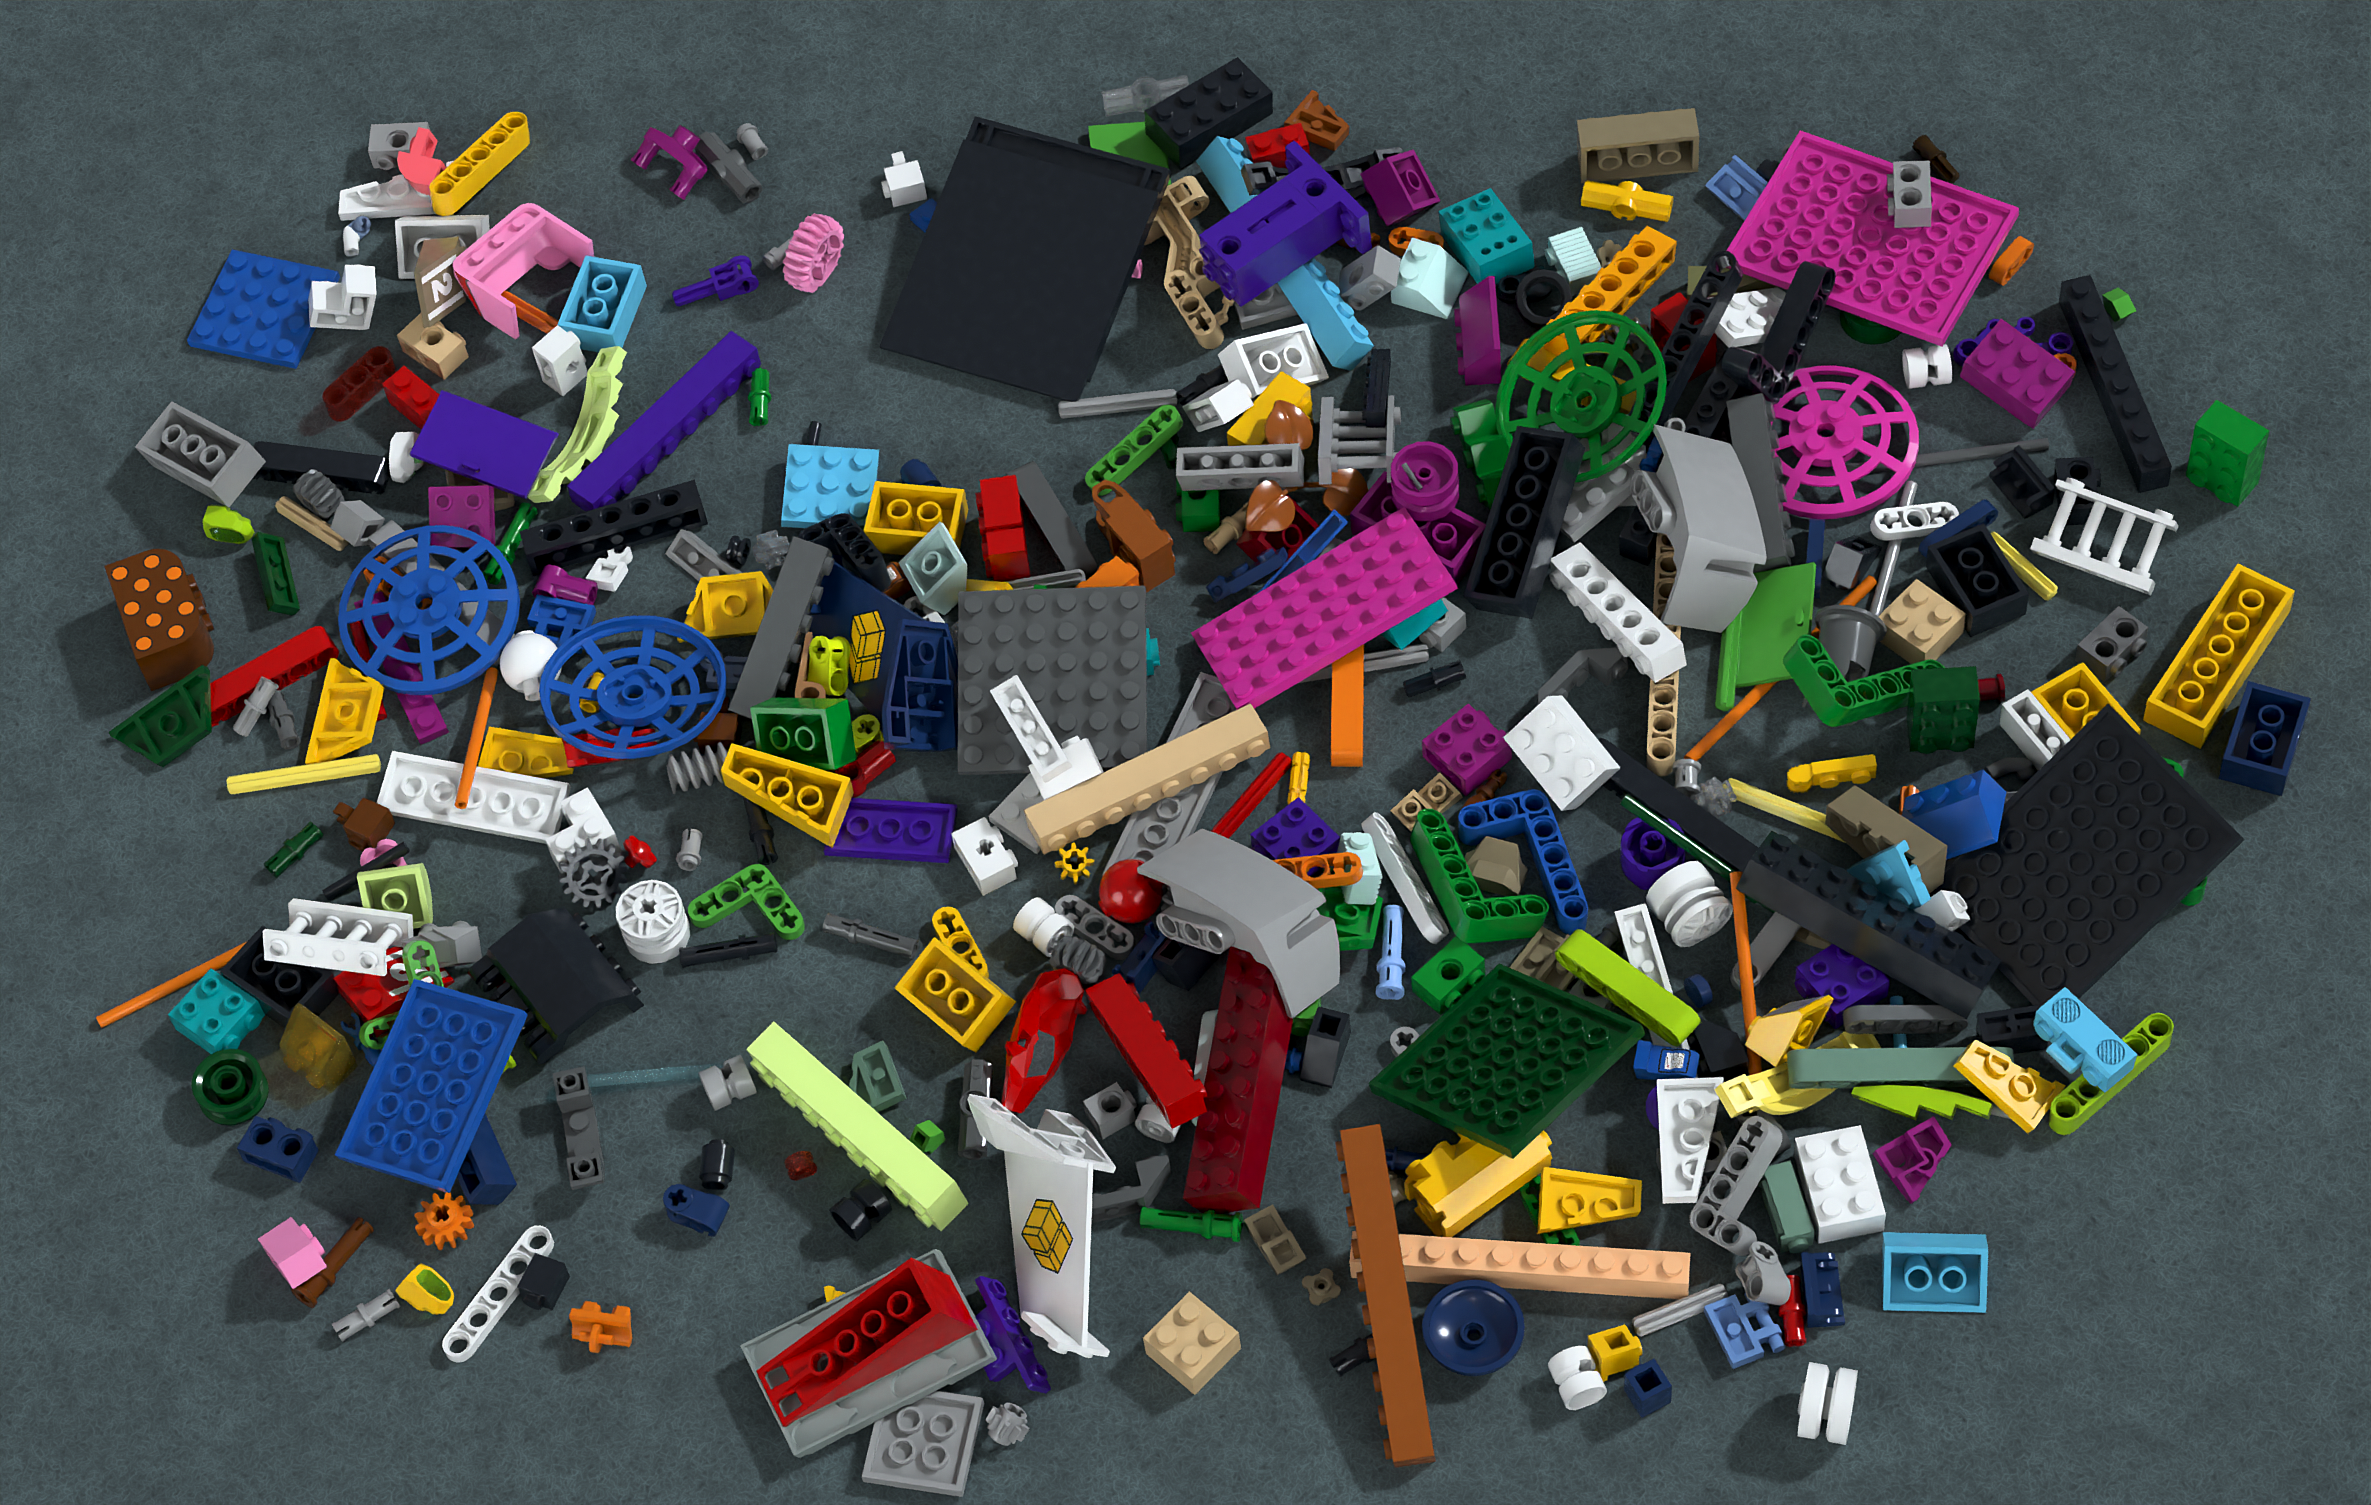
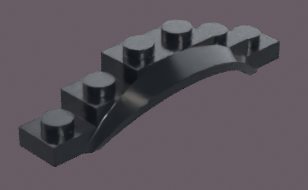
M1401 147L1377 149L1373 154L1359 159L1322 168L1356 200L1368 194L1364 188L1360 173L1385 158L1403 153ZM1271 161L1244 164L1240 170L1249 196L1259 195L1288 175V169L1273 167Z

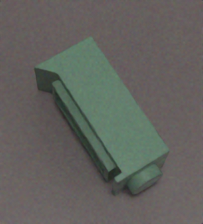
M1791 1161L1768 1166L1757 1186L1761 1188V1194L1777 1242L1780 1244V1253L1790 1251V1253L1803 1252L1813 1245L1814 1229Z

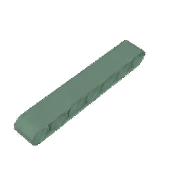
M1967 1047L1796 1049L1787 1052L1789 1087L1795 1089H1835L1879 1085L1928 1088L1976 1086L1953 1067ZM1991 1047L2009 1056L2012 1063H2014L2012 1048Z

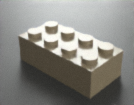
M1695 108L1577 120V158L1581 183H1585L1587 180L1599 182L1698 172L1699 131Z

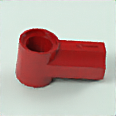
M877 740L857 756V760L836 769L835 774L849 778L855 777V779L851 780L854 792L852 798L858 797L865 792L868 783L896 762V758L890 749H884L883 741Z

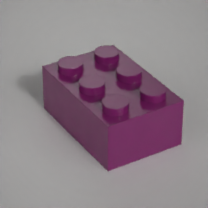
M2000 319L1964 361L1960 377L2020 421L2034 429L2068 390L2075 371L2003 319Z

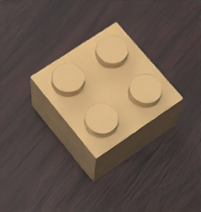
M1916 579L1878 616L1884 621L1887 628L1886 635L1880 642L1911 664L1928 659L1937 660L1963 634L1966 613Z
M1190 1291L1143 1337L1146 1354L1194 1395L1241 1349L1239 1332Z

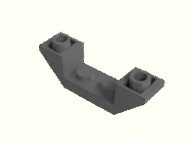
M1618 647L1578 650L1538 690V705L1547 696L1562 695L1566 700L1568 692L1575 685L1580 687L1586 681L1589 674L1606 686L1614 679L1620 680L1628 670V657H1624Z
M585 1066L553 1073L556 1098L562 1113L569 1155L566 1161L571 1189L575 1190L602 1184L605 1181V1165L596 1110Z
M1151 1155L1142 1161L1135 1162L1140 1186H1123L1115 1192L1103 1195L1092 1194L1091 1224L1141 1212L1142 1207L1148 1208L1171 1175L1168 1155Z

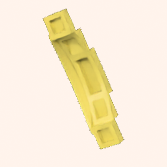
M1845 1031L1816 1049L1881 1048L1873 1034H1850ZM1786 1062L1778 1067L1754 1075L1746 1076V1074L1721 1083L1714 1090L1730 1117L1734 1118L1745 1112L1752 1113L1759 1109L1772 1115L1798 1112L1814 1105L1838 1088L1789 1087L1788 1066Z

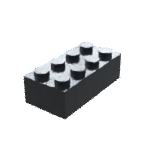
M1237 57L1145 110V133L1181 169L1198 159L1217 136L1230 140V138L1236 137L1273 114V92Z

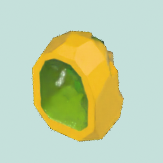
M422 1263L413 1269L395 1290L400 1298L419 1311H428L435 1315L445 1314L453 1305L454 1292L449 1283L431 1267Z

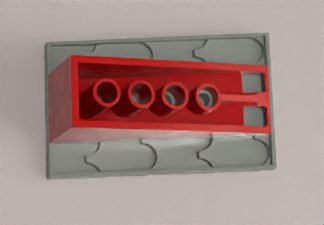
M937 1249L916 1259L911 1257L899 1267L740 1345L793 1455L798 1458L813 1454L849 1433L854 1434L905 1405H911L947 1384L952 1385L997 1360L942 1252Z

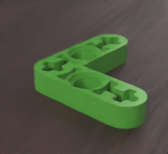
M753 864L695 898L688 906V915L691 923L699 928L712 926L751 901H754L781 938L794 940L801 936L805 929L803 917L771 872L761 864ZM756 875L758 878H762V882L757 884L755 881L752 882L751 878ZM740 883H743L744 887L747 888L746 893L743 892ZM728 891H736L739 894L733 902H724L722 896ZM771 897L782 899L781 904L776 908L765 906L766 900ZM716 899L720 907L719 909L716 908L715 904L713 905L712 900ZM703 908V910L708 911V915L703 917V915L698 914L697 910ZM785 913L789 921L795 923L794 928L790 929V927L785 926L781 917L782 914Z
M413 940L407 943L403 948L402 958L409 985L411 986L414 979L422 980V978L428 976L435 985L444 987L433 946L423 940ZM416 947L419 950L425 951V955L421 956L420 960L422 967H429L430 971L416 973V969H422L420 961L412 958V954L417 952ZM399 1011L364 1023L359 1031L361 1043L370 1049H383L389 1034L378 1036V1042L370 1040L369 1034L373 1033V1027L376 1030L389 1029L391 1031Z

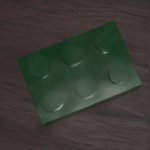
M1976 666L1911 670L1906 717L1910 752L1918 751L1922 754H1930L1936 750L1949 749L1953 752H1963L1968 748H1974L1980 704Z

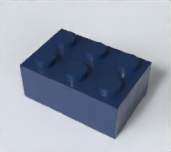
M2248 681L2222 760L2219 779L2282 796L2307 718L2311 698Z

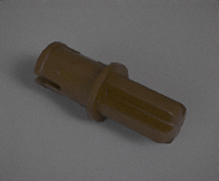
M1922 135L1914 141V146H1912L1914 151L1924 161H1930V169H1933L1942 181L1954 184L1959 179V173L1946 159V153L1939 150L1927 135Z

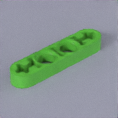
M1163 405L1156 409L1090 468L1085 476V482L1092 491V487L1100 483L1097 481L1099 478L1115 482L1119 485L1174 436L1183 424V418L1176 407ZM1166 418L1172 419L1169 422L1164 421ZM1155 427H1157L1158 433L1154 430ZM1152 435V439L1148 444L1138 445L1139 440L1143 436ZM1123 455L1130 456L1128 462L1124 465H1116L1119 457ZM1110 467H1112V469L1114 470L1113 473H1111V471L1108 470ZM1104 489L1099 492L1098 496L1106 495L1112 490Z

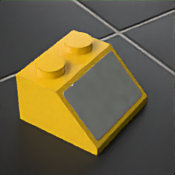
M1826 995L1789 1002L1778 1009H1771L1768 1014L1762 1017L1757 1016L1748 1028L1750 1035L1745 1046L1773 1066L1778 1067L1787 1062V1052L1809 1048L1834 998Z

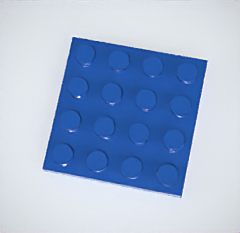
M232 249L187 342L190 347L296 369L316 327H310L308 298L312 281L338 283L339 273L334 270Z

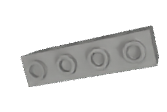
M1299 443L1177 448L1176 477L1182 491L1255 488L1259 483L1267 480L1276 481L1280 487H1302L1304 483V456Z

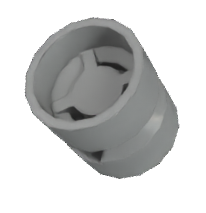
M741 1055L724 1061L722 1068L714 1065L698 1072L714 1111L730 1105L734 1097L742 1100L757 1093Z

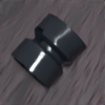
M865 1178L850 1191V1198L843 1197L829 1210L838 1226L854 1241L860 1240L872 1229V1221L879 1223L893 1210L885 1195L871 1181Z

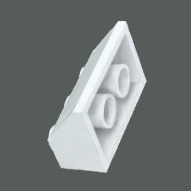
M489 215L403 216L395 220L399 279H415L414 270L424 240L459 236L460 246H465L467 249L490 230Z

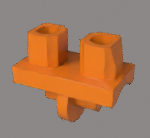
M585 1301L580 1309H571L569 1319L572 1322V1339L589 1342L590 1352L599 1353L602 1344L630 1347L632 1330L629 1307L617 1305L610 1314L601 1312V1306L596 1302Z

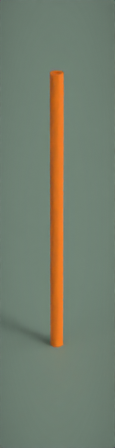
M1868 575L1839 605L1856 606L1877 585L1876 579ZM1817 626L1811 631V636L1818 639L1820 630ZM1778 681L1756 685L1684 756V759L1698 761Z

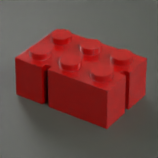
M1016 475L980 480L981 492H977L975 495L980 517L978 521L982 536L981 546L987 578L993 577L994 581L1005 582L1031 577L1022 505Z

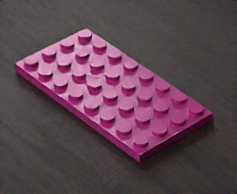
M1403 507L1191 632L1235 708L1238 710L1251 704L1255 709L1458 589V587L1406 508Z

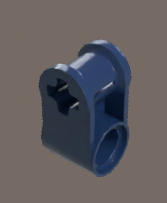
M681 1184L670 1186L663 1195L667 1216L672 1222L692 1228L702 1234L704 1231L709 1232L708 1236L711 1237L717 1235L730 1208L729 1203L717 1195L704 1193Z

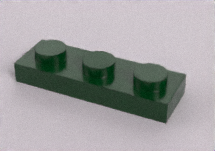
M257 532L252 537V544L267 609L272 612L291 616L295 615L300 610L284 538Z

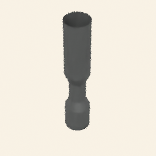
M1402 464V468L1408 477L1412 479L1418 491L1422 490L1423 486L1417 481L1408 464Z

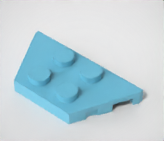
M1905 840L1865 858L1847 869L1852 876L1874 885L1879 891L1893 899L1901 900L1907 907L1913 910L1921 907L1931 899L1926 886L1922 882L1917 865L1912 864L1910 867L1904 853L1910 848Z

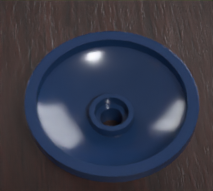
M1464 1280L1445 1287L1433 1297L1424 1313L1422 1331L1429 1353L1441 1366L1457 1374L1481 1376L1498 1371L1516 1356L1523 1343L1525 1326L1521 1308L1509 1292L1488 1281ZM1476 1333L1480 1338L1476 1341H1471L1468 1339V1336Z

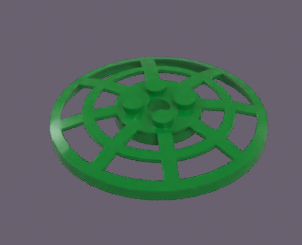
M1592 310L1577 312L1547 324L1520 347L1502 377L1495 407L1498 434H1503L1506 437L1508 450H1510L1513 441L1512 433H1515L1517 426L1540 429L1541 426L1556 423L1564 433H1571L1576 438H1588L1589 451L1584 452L1582 461L1590 460V471L1577 474L1575 483L1598 478L1614 470L1627 461L1643 445L1660 417L1667 385L1666 369L1661 351L1653 338L1639 324L1626 316L1610 311ZM1592 324H1607L1620 327L1614 345L1604 342L1581 344L1576 328ZM1565 333L1569 349L1555 357L1541 373L1526 365L1532 356L1556 336ZM1630 333L1638 336L1648 346L1655 358L1656 365L1643 373L1636 360L1624 350ZM1597 352L1609 354L1603 368L1586 365L1584 354ZM1572 359L1574 370L1566 374L1559 382L1550 378L1562 365ZM1621 359L1629 366L1634 378L1619 385L1612 374ZM1519 376L1534 383L1528 399L1527 418L1509 421L1511 396ZM1659 377L1657 397L1652 413L1647 423L1638 420L1644 405L1645 385ZM1543 389L1553 393L1550 401V412L1538 415V402ZM1636 390V402L1631 416L1619 412L1622 397ZM1587 396H1592L1591 403L1587 407L1580 408L1581 401ZM1612 423L1624 427L1612 440L1601 446V432L1606 430ZM1631 431L1639 433L1637 438L1620 455L1603 465V454L1619 445Z

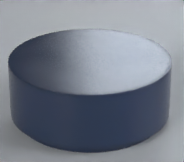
M1694 974L1684 980L1686 994L1696 1007L1702 1008L1712 1002L1711 988L1703 976Z

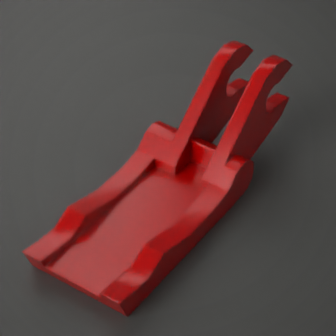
M621 728L602 732L618 736ZM652 728L633 732L632 737L646 736L656 732ZM588 733L574 735V737L584 742L600 747L613 748L615 743L600 740ZM562 739L568 768L626 760L596 756L581 751ZM652 741L627 747V749L657 745L658 742Z

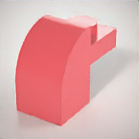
M418 127L416 136L410 141V153L399 151L397 162L400 172L416 191L430 195V183L447 167L441 160L432 158L438 140L429 129Z

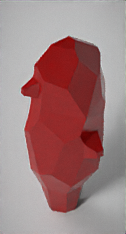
M1066 968L1038 975L1033 987L1022 1000L1010 1041L1005 1043L1007 1051L1006 1073L1001 1103L1013 1112L1023 1113L1041 1088L1055 1075L1072 1044L1077 1014H1086L1088 1010L1082 1002L1084 990L1078 976ZM1038 1030L1054 1036V1060L1047 1074L1026 1078L1033 1058L1034 1045L1039 1040ZM1020 1039H1026L1024 1047L1018 1044Z

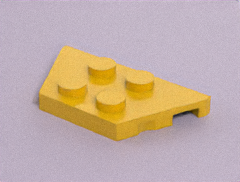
M762 571L702 577L695 590L694 600L690 603L686 612L687 617L684 624L698 630L709 640L757 635L773 589ZM677 637V641H678L679 643L687 642V641H685V640H683V639Z
M330 658L306 755V765L332 761L372 742L384 692V687L380 682L369 676H363L361 672L352 667L350 669L342 665L335 658Z

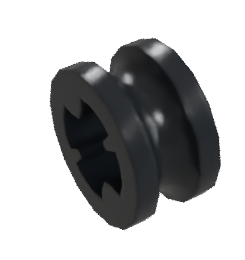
M732 536L727 548V561L733 563L737 560L738 564L745 565L751 550L750 539L743 538V540H740L739 536Z

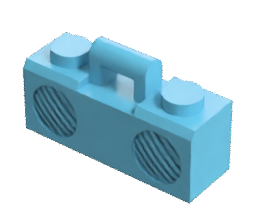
M2066 987L2036 1011L2033 1026L2043 1040L2052 1043L2046 1052L2069 1074H2073L2081 1067L2084 1078L2091 1085L2098 1086L2105 1093L2133 1070L2137 1053Z

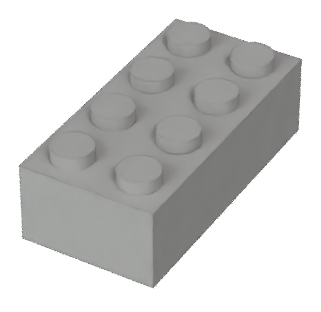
M172 401L135 446L153 467L228 508L266 462L246 440Z

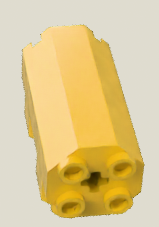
M1543 1130L1512 1159L1458 1133L1461 1139L1457 1144L1450 1145L1447 1141H1442L1433 1148L1432 1153L1422 1160L1417 1159L1407 1167L1405 1173L1408 1177L1404 1181L1405 1195L1409 1201L1414 1198L1416 1199L1418 1204L1414 1209L1416 1214L1435 1236L1453 1237L1539 1175L1543 1167L1551 1166L1552 1155L1548 1147L1552 1145V1141L1548 1134Z

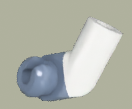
M358 216L356 220L344 228L343 242L346 256L359 254L358 242L368 234L371 222L366 216Z

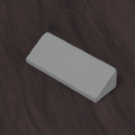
M683 529L679 531L665 553L698 581L702 577L742 573L695 534Z

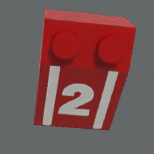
M395 946L386 950L387 974L385 976L342 971L333 978L343 999L364 1023L400 1011L410 989L402 958L403 947ZM421 964L422 969L415 970L418 973L420 971H430V968L422 967ZM444 967L439 968L443 985L447 988L455 981ZM428 976L421 980L434 984L433 980ZM373 1027V1034L377 1038L388 1029L376 1030Z

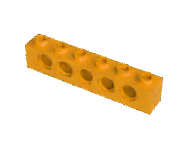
M1646 226L1639 234H1635L1623 251H1618L1614 255L1612 262L1606 268H1601L1598 271L1595 279L1589 285L1582 287L1578 296L1572 302L1565 304L1561 313L1555 319H1551L1547 324L1563 316L1582 311L1600 310L1623 315L1673 264L1677 241ZM1592 324L1577 327L1576 330L1580 343L1597 342L1603 336L1604 330H1609L1611 325ZM1565 333L1556 336L1546 343L1544 349L1557 356L1568 350L1569 346Z

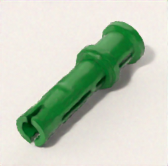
M1142 1207L1140 1228L1202 1234V1237H1205V1239H1212L1215 1236L1232 1238L1233 1242H1239L1243 1226V1215L1240 1212H1236L1235 1215L1217 1214L1211 1209L1204 1211V1213H1191Z

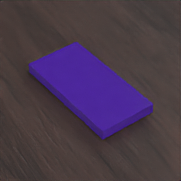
M852 798L834 846L831 848L825 844L824 855L949 863L953 843L951 833L955 830L958 811L957 804Z

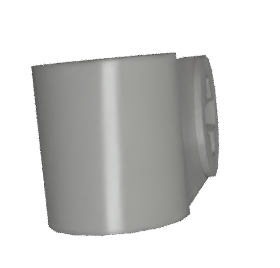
M1755 1241L1751 1244L1749 1248L1750 1253L1745 1261L1738 1263L1736 1266V1275L1740 1279L1749 1300L1779 1306L1784 1305L1790 1297V1280L1786 1276L1775 1250L1766 1243Z

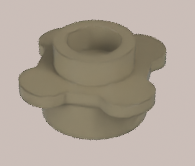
M1324 1268L1319 1274L1314 1276L1307 1275L1302 1280V1286L1308 1290L1309 1301L1313 1305L1326 1303L1332 1298H1337L1341 1293L1340 1286L1335 1284L1333 1272L1330 1269ZM1319 1285L1325 1286L1323 1289L1318 1288Z

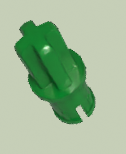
M756 368L752 372L751 392L748 394V400L750 401L749 423L753 426H760V419H762V425L768 424V403L772 399L769 393V371L761 368Z

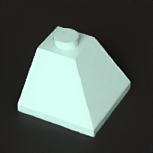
M939 522L899 562V565L921 604L946 615L958 603V592L966 591L967 563L944 523Z

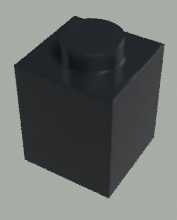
M534 1253L517 1288L523 1302L527 1306L536 1310H541L542 1307L553 1310L570 1275L565 1263Z

